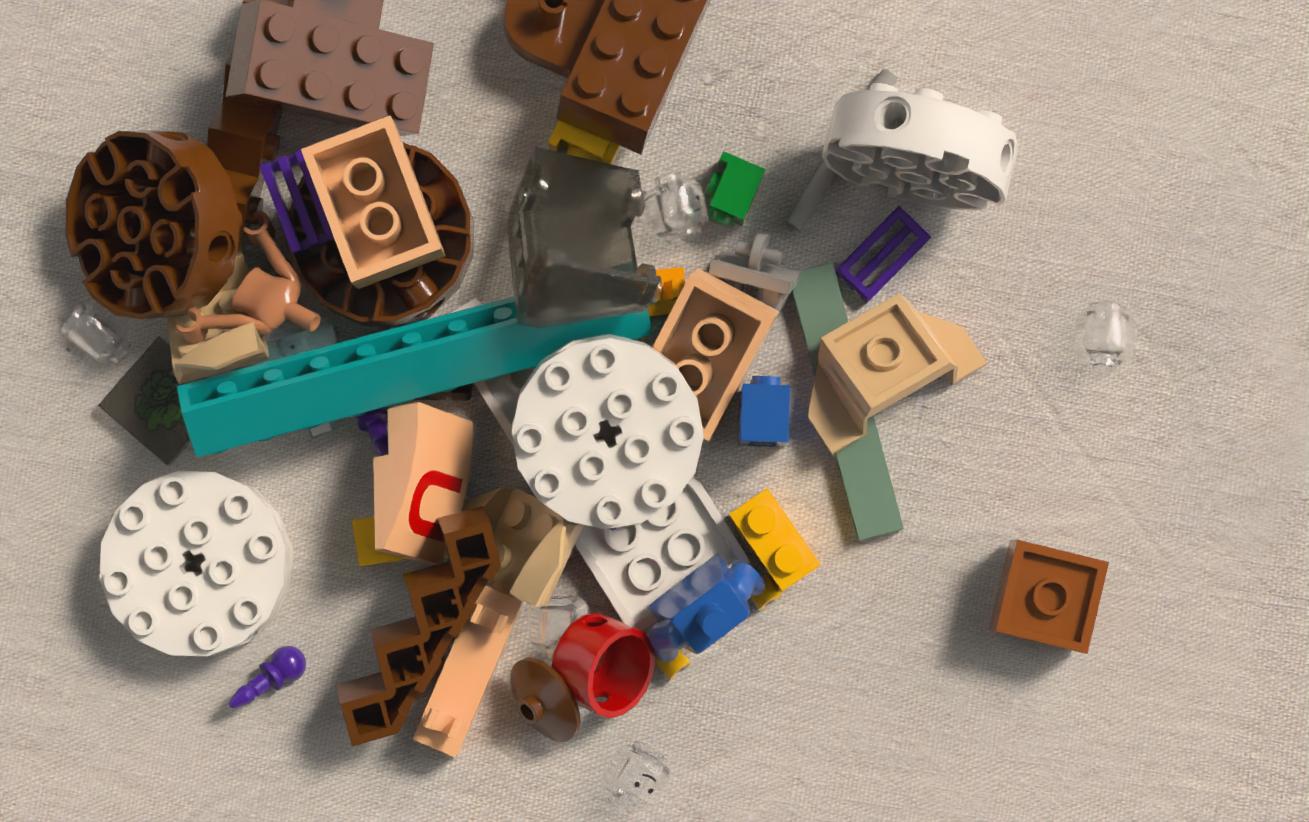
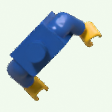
M717 553L647 606L658 621L649 632V640L657 656L655 664L670 681L675 679L674 676L684 666L687 668L691 664L689 659L681 652V649L684 648L697 655L724 637L750 615L748 604L750 597L759 611L764 610L765 605L770 601L782 598L781 593L769 574L762 576L751 565L742 562L736 563L729 568Z

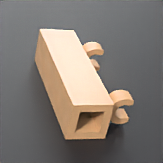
M492 580L491 585H486L475 602L477 606L454 641L413 736V740L455 758L460 754L525 602L510 594L511 590Z

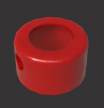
M592 613L581 616L564 631L553 652L551 667L567 683L579 706L603 717L614 718L622 716L634 708L646 693L653 677L655 653L645 632L601 613ZM602 656V658H601V660H600V662H599V665H598V667L596 668V666H597V664H598V661H599L600 657ZM605 697L608 700L606 702H596L595 698Z

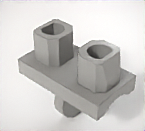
M760 232L757 234L753 244L738 241L735 254L721 251L718 259L711 261L708 274L716 276V278L742 292L745 284L759 287L757 300L779 312L783 309L790 292L798 285L801 274L799 270L780 266L783 252L769 249V235Z

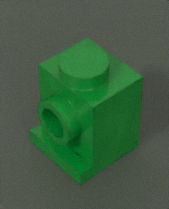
M723 151L718 167L725 171L723 174L714 172L704 196L712 200L706 218L720 226L731 228L733 223L740 226L743 225L766 169Z

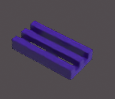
M301 150L296 151L294 155L280 157L273 163L269 164L267 162L259 165L294 255L335 240ZM300 165L325 231L324 233L316 235L291 167ZM282 171L307 237L303 241H299L274 175Z
M898 206L835 270V273L853 291L855 290L867 304L932 237L907 212ZM899 219L905 226L854 276L849 269ZM911 232L915 234L918 239L867 289L862 282Z

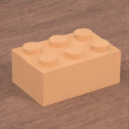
M391 116L301 149L351 283L357 289L446 256L398 129Z
M698 268L689 275L652 348L675 363L696 396L704 435L703 439L710 441L723 421L780 312Z

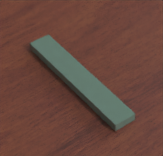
M833 262L800 270L801 274L798 285L792 290L814 377L818 366L821 337L848 322ZM873 415L867 419V435L835 453L858 541L904 529Z

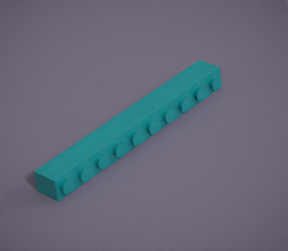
M629 265L179 385L177 390L182 416L197 458L208 454H220L230 448L256 441H268L275 436L293 431L312 429L323 423L341 418L360 416L367 411L393 404H405L412 399L430 394L449 392L457 387L478 381L497 379L504 374L536 368L542 359L572 340L606 334L636 340L652 335L644 287L634 265Z

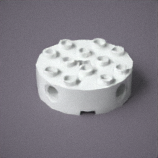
M873 83L870 86V90L843 94L835 103L822 158L829 169L849 182L861 187L874 183L889 187L887 193L889 197L942 209L974 211L986 209L988 201L997 205L1006 201L1019 147L1016 134L1001 125L1003 118L996 113L983 110L974 111L943 101V95L932 89L917 88L914 94L899 92L898 89L887 84Z
M611 334L572 340L542 359L520 390L511 431L518 470L536 498L569 522L601 529L643 523L673 504L696 472L704 438L698 400L675 363L646 343ZM608 420L611 426H620V429L614 432L615 439L613 441L606 442L604 437L596 438L594 434L600 431L599 423L601 421Z
M176 471L144 483L116 509L101 541L99 580L112 614L137 641L171 656H214L251 642L277 618L291 584L293 547L281 515L257 489L217 472ZM192 554L205 556L206 561L200 565L203 571L202 574L190 571L189 565L193 562Z

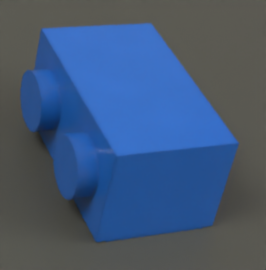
M752 376L750 384L742 385L739 395L738 446L784 448L788 443L790 385H780V377Z

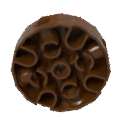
M162 130L117 131L105 137V141L100 144L95 152H87L76 166L66 198L65 237L71 257H78L81 270L86 276L82 281L83 285L92 299L116 316L142 320L184 316L187 314L186 310L188 308H196L198 310L207 306L234 272V261L239 244V230L242 226V214L237 206L230 177L209 147L185 132Z
M404 142V148L446 256L357 289L350 281L335 240L294 255L286 238V247L296 273L307 289L332 313L362 326L400 327L434 314L459 290L474 257V219L458 180L432 153ZM302 176L298 187L316 235L325 231L304 176ZM292 202L288 212L299 241H303L307 237L295 205Z

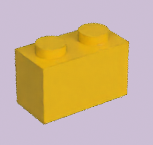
M768 487L728 515V518L780 592H783L821 565Z

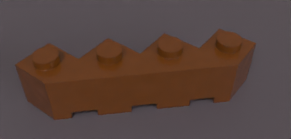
M243 0L242 4L256 0ZM266 0L286 6L288 0ZM232 52L225 64L223 101L208 127L207 147L214 152L230 177L237 206L242 214V226L239 230V240L242 241L246 234L243 228H249L250 224L257 225L258 221L254 217V213L263 209V198H260L265 179L259 165L274 162L280 146V136L277 133L283 110L226 97L233 57Z
M483 506L437 518L448 562L403 574L415 617L369 629L381 672L336 684L352 747L399 733L408 718L407 713L419 693L423 694L442 663L441 658L453 638L458 637L477 606L475 602L488 581L493 580L501 567L491 523Z

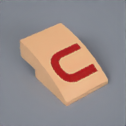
M415 402L387 409L388 455L373 458L375 550L428 565H436L440 563L446 551L437 518L461 512L465 499L472 457L473 422L423 403Z

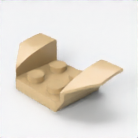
M239 240L233 274L228 278L227 283L207 306L198 309L202 316L244 315L232 308V299L235 292L250 272L241 240ZM188 314L167 317L173 372L179 385L269 359L266 335L258 334L254 322L234 329H208V333L202 341L189 343L181 337L175 326L180 325L183 328H189L195 324V321Z
M898 293L821 337L818 366L807 418L829 452L833 455L867 435L868 418L944 374L953 385L986 366L987 361L962 326L917 311L906 298Z
M502 487L464 501L461 511L483 506L490 520L501 567L494 576L493 581L511 590L510 594L534 607L539 608L540 605L547 607L583 524L567 521L540 502L535 496L518 488L511 491ZM445 550L442 557L448 560Z

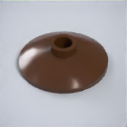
M526 657L516 662L511 669L510 684L517 703L518 712L523 720L531 724L543 736L556 742H567L576 736L581 723L580 711L576 699L564 679L551 666L539 659Z

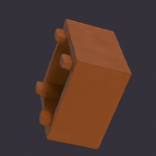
M1018 539L1010 540L989 631L1088 654L1109 562Z

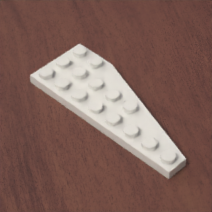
M474 298L453 312L483 304ZM527 368L504 374L497 379L482 380L474 383L513 446L511 431L519 393L535 368ZM608 420L601 421L599 423L600 431L594 434L596 438L604 437L606 442L613 441L615 439L614 432L620 429V426H611ZM694 477L691 478L673 504L643 523L618 527L614 531L583 525L575 543V546L622 621L640 631L657 621L647 606L717 553L729 568L739 562L750 563V560L706 490Z

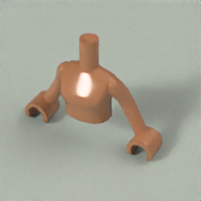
M256 211L254 213V217L262 225L260 229L250 230L244 227L243 230L253 245L261 246L270 264L281 277L271 276L258 267L252 269L247 274L232 299V308L244 315L202 316L196 308H188L186 312L195 321V324L189 328H183L180 325L175 326L186 342L198 343L206 337L208 329H234L254 322L259 335L272 333L273 330H276L286 320L310 332L315 331L321 319L320 315L297 304L300 289H302V282L274 242L275 229L265 212Z

